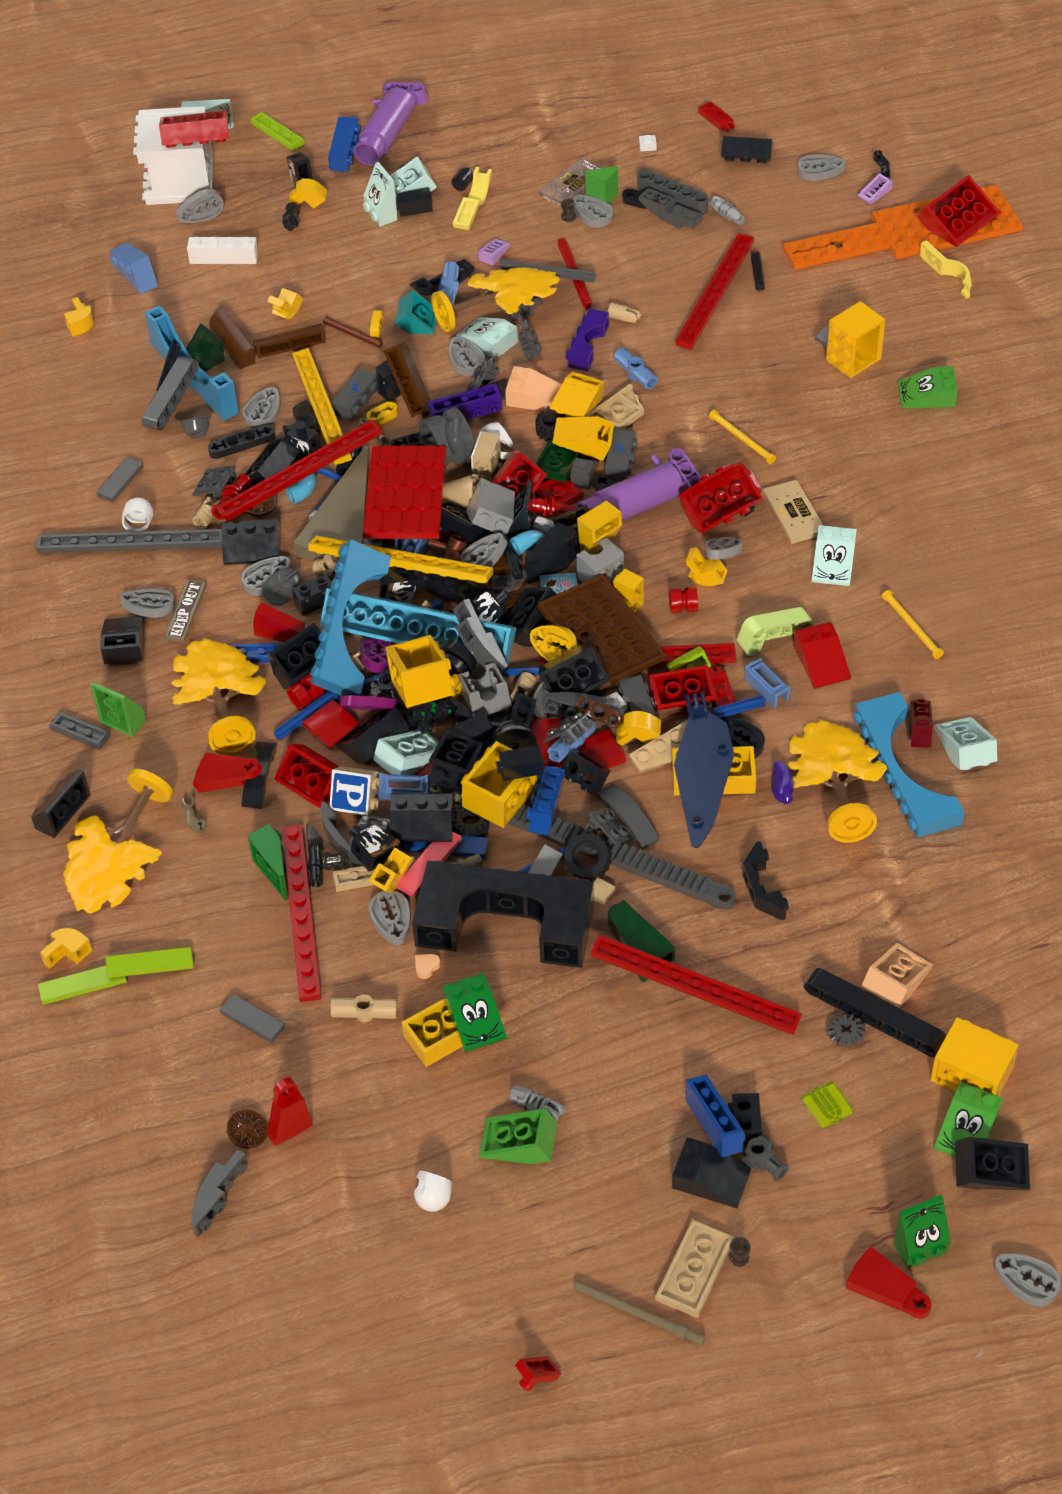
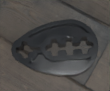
M730 716L720 718L727 722L732 747L754 746L756 747V749L754 748V757L757 758L762 754L765 737L760 729L739 718Z

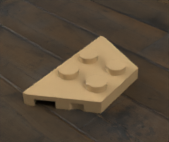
M628 384L592 410L586 417H601L614 422V429L623 430L644 415V408L639 402L637 394L634 393L632 384Z

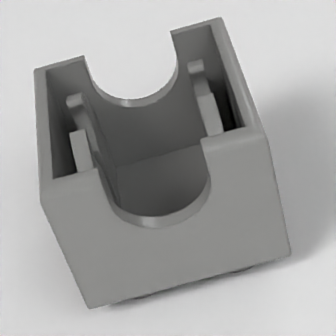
M605 537L597 542L602 547L599 549L600 554L591 555L583 550L576 555L577 579L580 584L604 574L611 585L614 586L613 580L615 576L624 570V553Z
M495 662L485 665V675L478 680L471 679L468 671L458 674L463 698L472 714L484 711L489 715L512 707L507 684Z

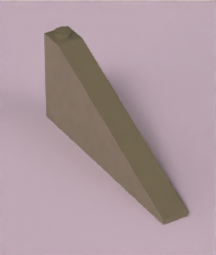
M368 446L362 449L294 541L295 556L312 562L317 559H323L325 554L309 551L308 544L316 535L344 541L352 539L358 543H364L363 525L370 465ZM331 555L332 560L337 563L339 557Z

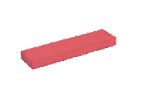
M453 832L452 842H432L397 883V889L415 897L420 891L427 861L444 862L462 841L461 835Z

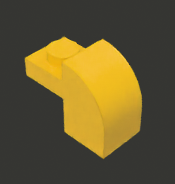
M301 179L297 181L296 189L290 192L288 203L299 205L306 201L312 208H315L326 201L327 189L315 180Z
M282 288L278 298L270 295L267 302L273 306L272 314L285 319H291L298 312L304 298L295 292Z
M78 297L72 299L74 311L64 313L66 325L72 337L89 331L94 324L90 305L85 306Z
M697 547L690 548L685 561L691 569L688 577L699 585L715 586L723 584L728 570L721 560H705Z
M632 711L624 714L623 723L616 730L617 744L623 746L633 738L648 744L660 736L661 720L643 711Z
M394 847L385 864H378L369 882L387 893H392L397 889V883L406 873L413 858Z
M63 928L50 934L52 943L46 945L40 954L44 965L50 969L65 955L78 964L92 952L89 939L81 932L71 928Z

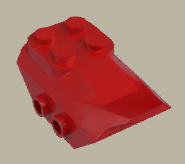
M738 462L728 467H725V465L715 470V474L710 476L708 473L699 479V483L680 494L682 509L693 528L698 532L704 533L723 522L726 525L735 519L734 516L740 514V516L750 512V507L764 500L761 496V486L753 472L747 470L743 462Z

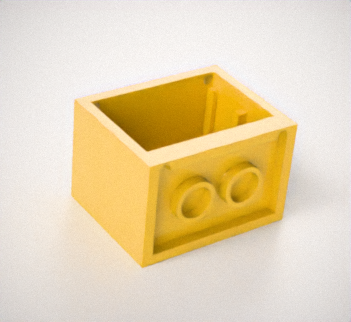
M860 301L830 319L826 360L849 378L881 360L885 318Z
M431 635L385 647L391 681L407 708L453 695L452 687H454V681L452 676L449 675V670H451L450 660L445 657L444 650H440L438 641H434Z
M496 741L491 747L486 749L481 760L475 762L470 773L465 774L462 778L461 797L462 807L504 828L534 792L537 784V775L503 781L501 773L497 774L495 762L499 761V752L513 749Z
M957 1017L935 1056L931 1081L955 1092L961 1081L999 1096L1014 1068L1019 1044L1009 1038L996 1035L989 1029H983L968 1020H962Z

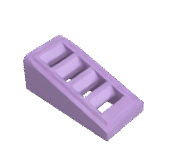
M879 173L858 194V197L871 205L893 188L892 180Z
M495 238L478 251L479 261L494 266L510 247V243Z

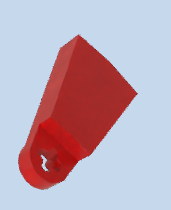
M260 602L253 620L254 635L284 643L305 629V623Z
M546 718L531 720L530 728L535 735L537 746L539 745L543 757L544 769L545 766H555L560 769L563 766L564 759L560 763L553 762L547 752L560 736L542 743L548 737L546 733L555 727L558 728V723L563 719Z
M206 752L197 768L192 784L198 793L244 786L246 779H253L261 773L262 765L256 758L249 759Z
M291 1077L283 1078L273 1088L274 1097L267 1136L274 1146L298 1135L313 1125L304 1097L300 1094L297 1084Z
M872 1246L856 1262L846 1281V1289L908 1313L914 1318H925L931 1312L932 1302L926 1294L916 1287L917 1282ZM923 1302L924 1308L921 1307L919 1310L915 1308L916 1304Z

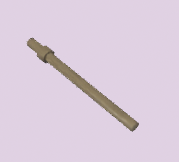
M578 1280L574 1285L575 1290L675 1333V1337L682 1340L688 1339L702 1346L705 1342L706 1337L690 1330L689 1326L682 1323L678 1325Z

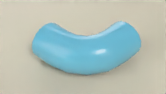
M313 473L286 488L287 496L292 504L295 505L312 494L316 487L315 474Z
M529 530L510 539L514 551L521 555L528 550L532 551L538 541L546 535L537 530Z

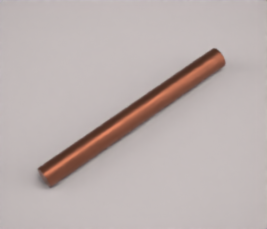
M328 317L323 319L324 324L373 346L381 348L383 345L382 341Z

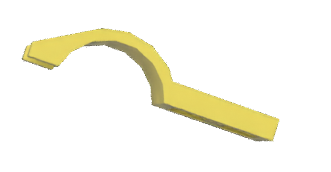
M479 167L475 168L470 194L467 198L463 197L453 221L454 228L470 229L479 205H482L486 199L492 169H488L487 174L479 172Z
M927 240L921 242L919 256L940 275L958 277L964 284L961 294L966 299L970 298L972 283L970 272L966 265L956 260L947 259Z

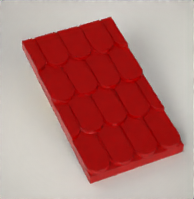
M372 446L363 539H439L446 446Z

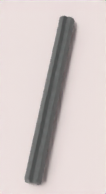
M503 259L500 263L503 270L517 267L537 268L538 270L556 272L555 275L559 278L595 282L596 273L591 271Z

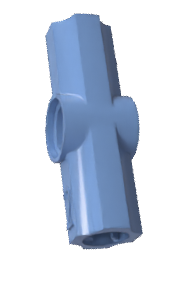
M450 261L444 264L438 291L444 292L451 304L454 305L459 281H457L459 266L456 262Z
M623 348L618 349L614 354V360L628 372L629 379L637 380L645 389L650 390L654 388L658 378L644 366L642 358L634 357L627 349Z
M590 719L592 727L572 745H565L562 741L563 738L560 736L547 750L549 758L553 762L560 763L568 756L570 750H578L596 730L592 719Z

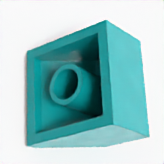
M414 290L410 291L399 300L395 324L407 333H435L437 320L432 304Z

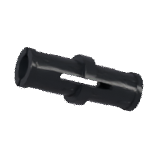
M314 845L308 848L309 862L307 869L310 871L309 884L311 887H315V882L316 887L323 885L322 870L324 864L321 861L322 850L318 845H316V851L314 850Z

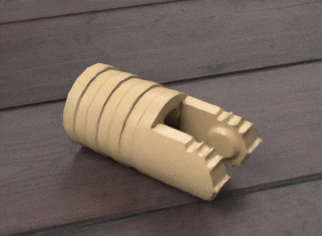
M613 302L608 309L609 318L623 322L636 323L641 316L640 311Z
M207 496L192 518L194 525L198 528H207L214 517L211 513L212 507L209 506L211 497Z
M528 672L520 674L510 694L511 703L518 692L526 696L530 695L536 683V678Z

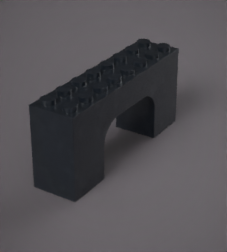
M427 861L412 921L415 947L457 952L464 922L474 914L491 913L530 918L542 925L539 937L540 963L583 968L594 910V881L572 879L564 876L532 874L523 871L516 872L484 868L482 866H467L460 863L451 864L441 861Z

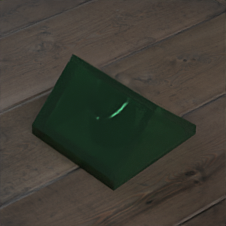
M200 323L186 350L192 359L198 361L199 367L203 371H207L224 362L226 358L223 342L204 324Z

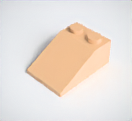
M514 366L505 390L506 406L537 411L544 410L547 412L562 384L531 368Z
M896 943L870 966L861 987L872 995L900 1008L917 989L932 969L933 964Z

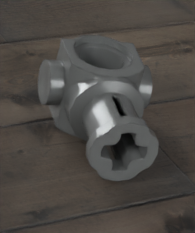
M760 1135L757 1138L751 1139L748 1147L745 1149V1154L742 1156L744 1164L754 1169H766L773 1175L775 1181H780L788 1172L789 1165L787 1163L783 1164L775 1157L776 1153L771 1149L773 1144L767 1137ZM753 1151H760V1152H762V1153L757 1154V1153H754Z

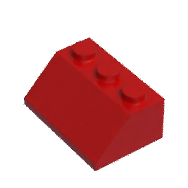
M513 451L491 482L515 491V500L528 480L532 481V492L534 493L547 476V473L520 451Z
M707 665L649 675L648 688L650 696L653 698L654 706L658 711L687 706L685 695L688 694L691 705H693V693H697L699 703H702L700 692H704L706 702L716 701Z
M290 744L274 780L321 808L322 802L325 801L327 804L330 801L332 770L340 766L304 744Z

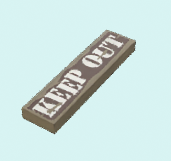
M187 580L165 635L166 641L185 643L206 589L205 582Z

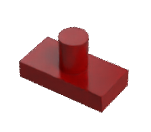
M548 1356L522 1358L515 1364V1367L523 1376L519 1384L526 1391H530L536 1383L556 1381L561 1376V1372Z

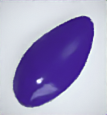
M776 761L772 774V793L780 803L790 804L793 800L791 796L794 788L793 776L782 762Z

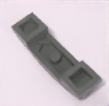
M612 784L596 793V796L606 808H611L627 826L631 837L642 850L659 841L656 831L645 814L621 788Z
M325 801L322 802L323 827L330 844L345 860L357 867L363 866L351 852V845H348L335 828L337 827L335 814Z

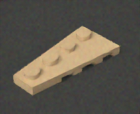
M687 720L629 754L628 758L639 773L656 769L672 762V748L680 747Z

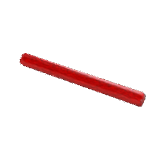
M558 239L557 245L566 267L579 270L566 239ZM572 279L585 309L591 308L592 300L584 281Z

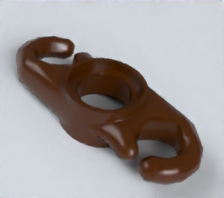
M581 696L577 699L576 708L578 712L583 714L590 711L591 713L587 717L594 721L604 722L606 725H610L609 717L615 715L617 721L611 724V727L617 728L620 726L622 716L618 711L603 703L594 702L592 699L587 700L588 708L582 709L581 702L587 698L586 696ZM597 706L604 709V715L601 718H597L594 715V709Z

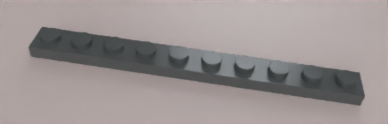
M222 529L38 535L36 550L37 553L220 548L222 547Z

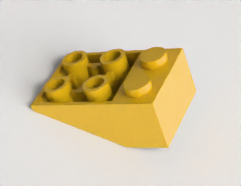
M572 371L562 383L550 405V409L555 410L559 414H568L572 417H586L602 401L605 381Z
M598 416L557 418L552 443L603 461L611 447L614 422Z
M608 501L601 503L577 518L580 552L585 550L591 555L596 554L602 548L597 542L605 537L613 542L622 527L621 511Z

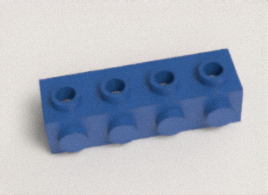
M338 117L328 156L329 171L349 172L350 165H353L354 148L359 140L358 134L361 133V124H358V117Z
M545 766L544 774L539 775L534 796H532L526 819L530 820L529 832L549 836L563 788L565 769Z
M707 1074L687 1079L686 1102L721 1157L743 1152L745 1133Z

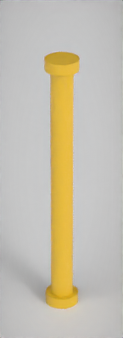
M714 409L710 412L709 419L718 422L765 458L768 464L774 463L776 455L770 454L720 416L717 410Z
M885 591L882 594V599L894 608L932 652L933 658H940L944 651L933 643L893 597L892 591Z

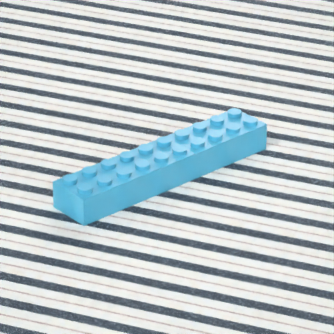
M331 588L326 589L320 622L321 627H324L323 618L328 610L327 600L331 596ZM352 592L344 609L342 625L344 632L394 643H402L431 635L434 641H438L439 644L445 640H452L465 645L455 628L459 625V621L453 613ZM479 619L485 633L492 632L509 666L516 627Z

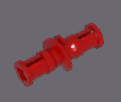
M240 474L235 484L226 485L221 492L222 498L217 505L211 508V513L215 518L224 519L218 512L217 507L252 486V481L247 475Z
M551 496L548 501L547 498L545 500L538 497L533 498V511L541 512L544 518H546L547 514L558 516L577 508V505L569 506L560 502H554V496Z

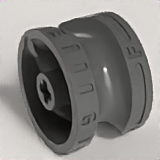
M454 407L444 411L442 416H431L419 422L423 446H446L445 468L450 461L459 465L471 460L475 442L470 427L459 409Z

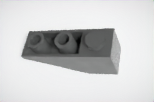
M641 675L624 678L618 682V693L627 703V710L629 712L643 711L659 718L658 712H654L653 698L648 695V684L643 682Z

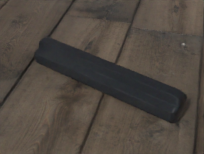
M753 252L751 254L755 288L757 291H763L765 289L761 255L759 252Z
M170 344L157 391L177 360L181 348L179 344Z
M503 535L508 542L503 554L513 579H522L523 571L507 535Z

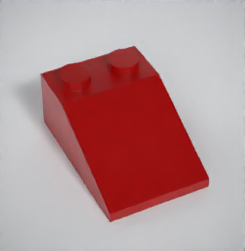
M832 622L794 631L793 647L814 689L851 679L844 652Z

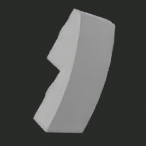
M544 844L528 873L551 876L563 854Z

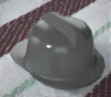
M201 416L172 422H181L185 433L190 438H200L206 435L208 420L212 417Z
M284 567L276 571L263 584L262 593L264 598L275 605L288 602L293 597L292 588L302 584V579L298 574L299 570Z

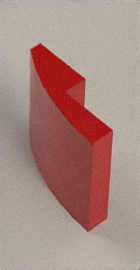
M333 700L302 722L314 738L318 737L328 750L360 726L344 708H341Z

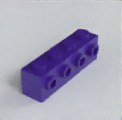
M494 383L428 402L429 417L442 416L444 411L454 407L460 410L466 420L502 410L501 393Z

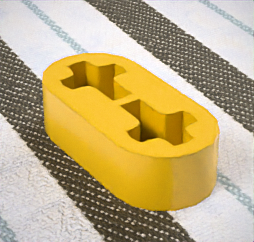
M374 310L370 325V336L380 338L383 326V310Z
M385 402L368 411L366 416L369 421L373 420L380 426L397 417L398 407L394 402Z

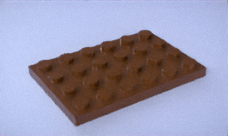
M604 574L538 603L540 612L550 625L569 628L574 633L577 646L592 640L610 677L608 682L598 686L599 690L666 660L667 655Z

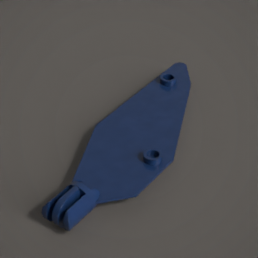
M700 692L702 704H699L697 693L692 694L694 702L692 707L689 694L685 695L689 717L674 763L690 842L694 848H699L714 826L734 758L727 722L708 711L704 692Z

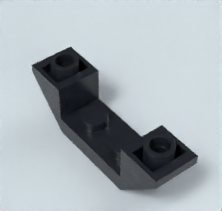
M761 841L756 842L743 862L742 876L755 909L780 920H785L786 911L789 910L787 899L782 897L780 891L766 894L764 886L759 883L758 871L766 870L769 854L766 848L763 849Z

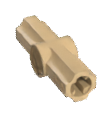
M361 994L356 998H332L331 1017L357 1018L360 1022H368L373 1018L396 1019L397 999H372L371 996Z

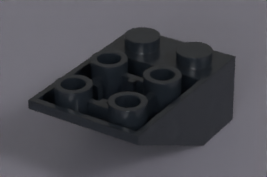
M558 522L553 528L548 530L547 535L543 539L538 541L536 547L527 553L525 561L528 584L538 581L539 575L555 574L567 569L577 558L576 530Z
M143 616L104 620L100 648L104 665L143 661Z

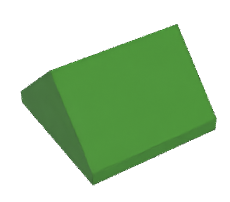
M618 166L585 171V195L599 198L610 204L618 196Z

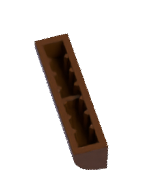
M224 308L218 309L209 321V328L239 369L255 364L254 351L251 344Z
M321 323L253 339V346L258 359L326 343L324 328Z
M406 341L384 350L383 352L411 418L427 412L428 402L431 400Z

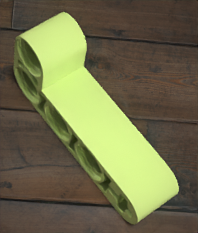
M802 607L751 616L744 621L737 637V643L748 656H754L761 650L765 640L794 635L796 630L813 626L814 621Z

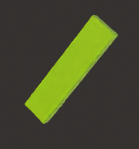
M263 112L250 119V123L292 151L305 144V140Z
M191 947L105 956L108 978L193 969Z
M106 966L39 983L38 987L42 1004L45 1005L127 983L126 976L108 978Z

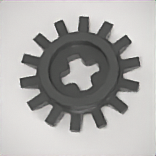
M846 1013L842 1014L843 1019H841L836 1014L834 1016L836 1020H829L833 1025H827L826 1029L831 1030L827 1033V1036H834L831 1041L835 1042L838 1040V1046L840 1047L842 1043H845L846 1048L850 1047V1043H853L855 1046L858 1045L856 1039L862 1042L864 1039L860 1034L866 1035V1031L861 1029L865 1028V1024H858L861 1019L857 1018L853 1021L854 1014H851L849 1019H847ZM841 1026H844V1027L850 1026V1027H851V1028H850V1032H851V1033H848V1032L842 1033V1032H841V1031H842V1027H841Z

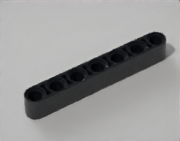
M815 968L804 984V989L810 995L850 1016L854 1014V1018H860L862 1022L930 1057L936 1056L946 1038V1034L939 1028L824 969Z

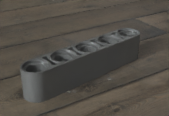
M642 169L638 172V190L644 192L650 188L675 198L677 205L703 215L708 212V195L647 169Z
M182 356L177 358L142 417L144 427L163 430L198 372L199 363L197 360Z

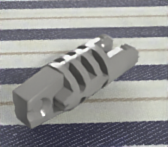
M717 196L710 200L709 204L725 219L741 226L745 224V217L734 205Z
M515 1085L510 1091V1100L528 1111L545 1108L556 1121L566 1111L565 1106L548 1097L545 1098L544 1095H540L537 1092L534 1093L533 1090Z

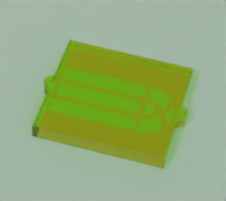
M833 1081L820 1088L816 1087L814 1091L802 1096L803 1102L822 1129L835 1122L840 1123L841 1119L854 1113V1110Z

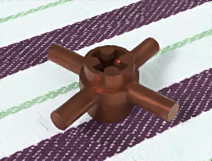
M451 534L446 543L435 539H428L427 545L444 550L442 556L445 559L460 562V555L468 543L467 539L457 534Z

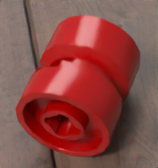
M687 587L684 591L680 588L669 589L671 614L682 613L683 610L698 612V593L696 587Z
M307 674L300 679L299 683H294L286 690L292 704L300 710L308 706L311 700L315 701L324 694L323 688L311 684V674Z

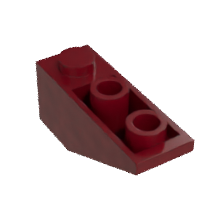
M925 699L911 700V747L931 748L933 733L931 701Z

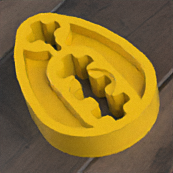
M540 626L533 629L530 633V641L535 650L547 661H551L577 647L574 633L569 628L563 626ZM552 642L560 643L561 646H566L568 650L561 649L560 646H554Z

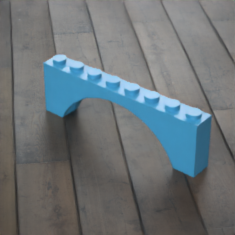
M160 305L144 312L150 343L165 360L171 343L179 344L181 347L178 357L182 356L192 359L178 337L169 315ZM199 367L190 386L223 421L239 414L234 382L224 372L211 377Z
M351 539L347 543L342 544L338 552L340 557L335 566V578L331 583V596L327 600L328 610L323 618L324 627L319 635L320 644L315 653L316 662L311 670V684L341 696L361 695L365 678L354 665L344 642L342 625L346 603L359 584L371 580H379L388 574L391 556Z
M901 692L857 703L853 713V720L855 724L859 725L862 738L867 740L871 748L879 751L878 756L875 757L876 761L880 760L887 765V770L883 774L886 784L890 785L893 798L898 800L902 815L906 816L909 829L914 831L918 838L963 825L965 812L957 797L941 795L918 785L902 771L894 758L891 739L898 726L906 720L908 705Z

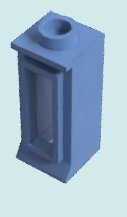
M762 658L752 661L745 666V680L773 708L777 707L778 696L782 695L786 701L790 699V686L786 685L762 661Z
M378 774V778H380L379 790L377 792L378 799L391 800L392 794H429L431 782H428V775Z

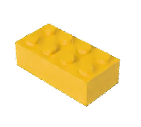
M754 746L733 747L734 758L723 794L755 793L756 769ZM672 748L674 795H680L674 768L679 748Z
M444 999L401 1022L404 1038L425 1067L463 1047Z

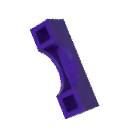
M589 308L587 314L583 316L582 325L577 329V336L572 339L571 349H568L566 353L569 368L589 371L594 360V348L588 342L594 338L605 336L609 327V312Z

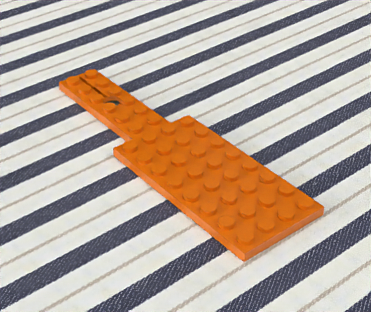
M997 184L981 187V190L1001 214L962 244L1022 231V223ZM932 198L873 211L871 218L874 223L783 243L782 249L792 268L797 270L886 249L891 250L895 259L920 254L921 242L926 240L937 250L953 247V245L927 230L916 217L925 206L936 199ZM840 242L842 247L837 248L835 245H830V243Z

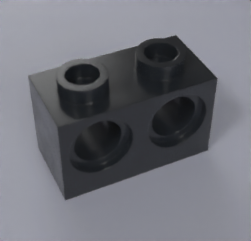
M386 360L375 367L378 394L389 402L402 395L388 361Z
M326 574L292 588L294 604L302 616L324 606L326 589L331 588L332 583Z
M518 692L511 703L512 707L509 709L506 721L520 720L530 726L537 699Z
M570 750L561 768L565 769V778L573 783L577 782L581 785L580 788L588 793L601 791L611 770L580 750ZM576 763H577V765H578V771H577V772H576V770H575V765H576ZM591 774L594 776L593 782L591 781Z
M759 1093L732 1094V1101L728 1102L727 1106L741 1128H749L748 1130H743L745 1133L743 1144H748L751 1139L762 1136Z

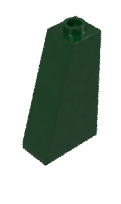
M622 900L620 903L610 907L608 911V924L618 942L668 962H672L675 959V946L626 901ZM638 975L643 983L648 980V978Z

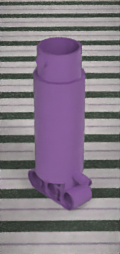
M388 82L382 86L384 97L383 99L373 100V104L378 107L360 133L359 141L354 148V155L361 163L374 166L382 156L387 154L416 105H422L428 101L423 83Z
M675 448L670 451L668 462L662 463L656 455H652L651 459L656 467L595 492L592 497L578 502L577 508L587 504L590 511L601 503L608 501L621 511L622 521L680 497L681 493L699 483L701 476L686 453L679 448Z

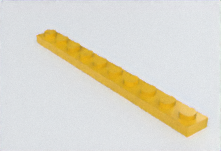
M309 348L292 353L293 359L316 414L326 444H329L343 436V433ZM348 453L335 460L334 465L352 460L351 454Z
M316 535L308 544L309 551L318 554H330L340 557L338 554L342 544L348 541ZM363 544L391 556L389 567H401L405 570H417L423 573L439 574L443 577L450 576L477 583H487L493 575V567Z

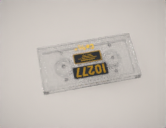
M580 158L539 191V195L565 209L573 202L574 196L585 193V171L601 169V167Z

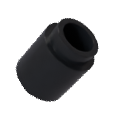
M469 168L460 169L452 179V186L458 191H464L473 180V172Z

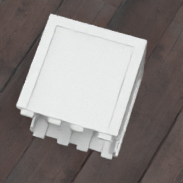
M205 106L139 110V115H136L138 126H135V134L137 136H134V143H137V147H134L133 154L137 155L138 164L144 163V168H148V171L144 172L143 176L144 179H147V181L143 182V189L146 190L142 193V200H145L146 205L183 203L190 196L201 190L212 189L213 154L211 142L207 144L193 142V145L190 146L176 144V147L166 148V145L162 146L159 130L161 117L205 113Z

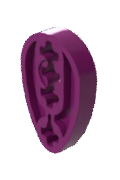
M376 638L362 641L360 646L361 662L369 671L374 673L388 670L389 665L385 647L395 644ZM377 648L381 649L380 654L376 653Z
M341 696L340 707L355 710H388L397 708V699L372 696Z

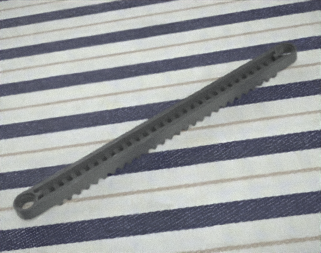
M523 804L508 824L529 832L530 820L526 818L530 805L526 807ZM560 817L553 819L549 836L530 832L565 847L566 845L568 846L571 839L575 838L574 836L581 835L582 833L589 834L582 826L577 827L575 823L569 824L567 820L562 821ZM603 834L600 836L609 845L612 852V863L610 865L720 909H730L734 906L736 895L732 888L711 880L709 876L705 878L701 873L697 875L694 870L690 872L686 867L682 869L680 865H673L671 861L667 863L663 858L658 859L656 855L652 857L648 852L643 853L641 849L637 851L633 846L629 848L626 843L623 845L621 843L614 844ZM585 847L580 851L582 854L598 859V853L593 847ZM721 895H728L731 899L722 901L719 897Z

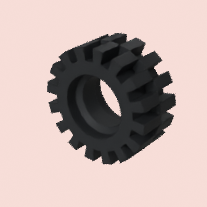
M547 409V412L541 411V414L539 413L535 419L537 436L540 439L544 438V441H548V439L553 440L555 426L547 425L555 424L557 418H565L566 414H559L555 410L550 411V409Z
M460 804L459 809L456 808L454 832L459 835L480 837V835L484 837L490 827L489 820L462 807V804ZM468 818L479 820L475 824H465L463 822Z

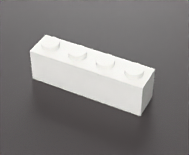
M189 237L187 251L190 264H257L258 247L256 237Z

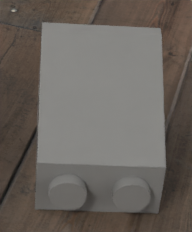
M480 477L466 509L471 523L492 532L507 535L514 518L515 491Z

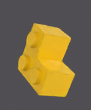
M624 569L615 576L613 585L635 614L644 604V578Z

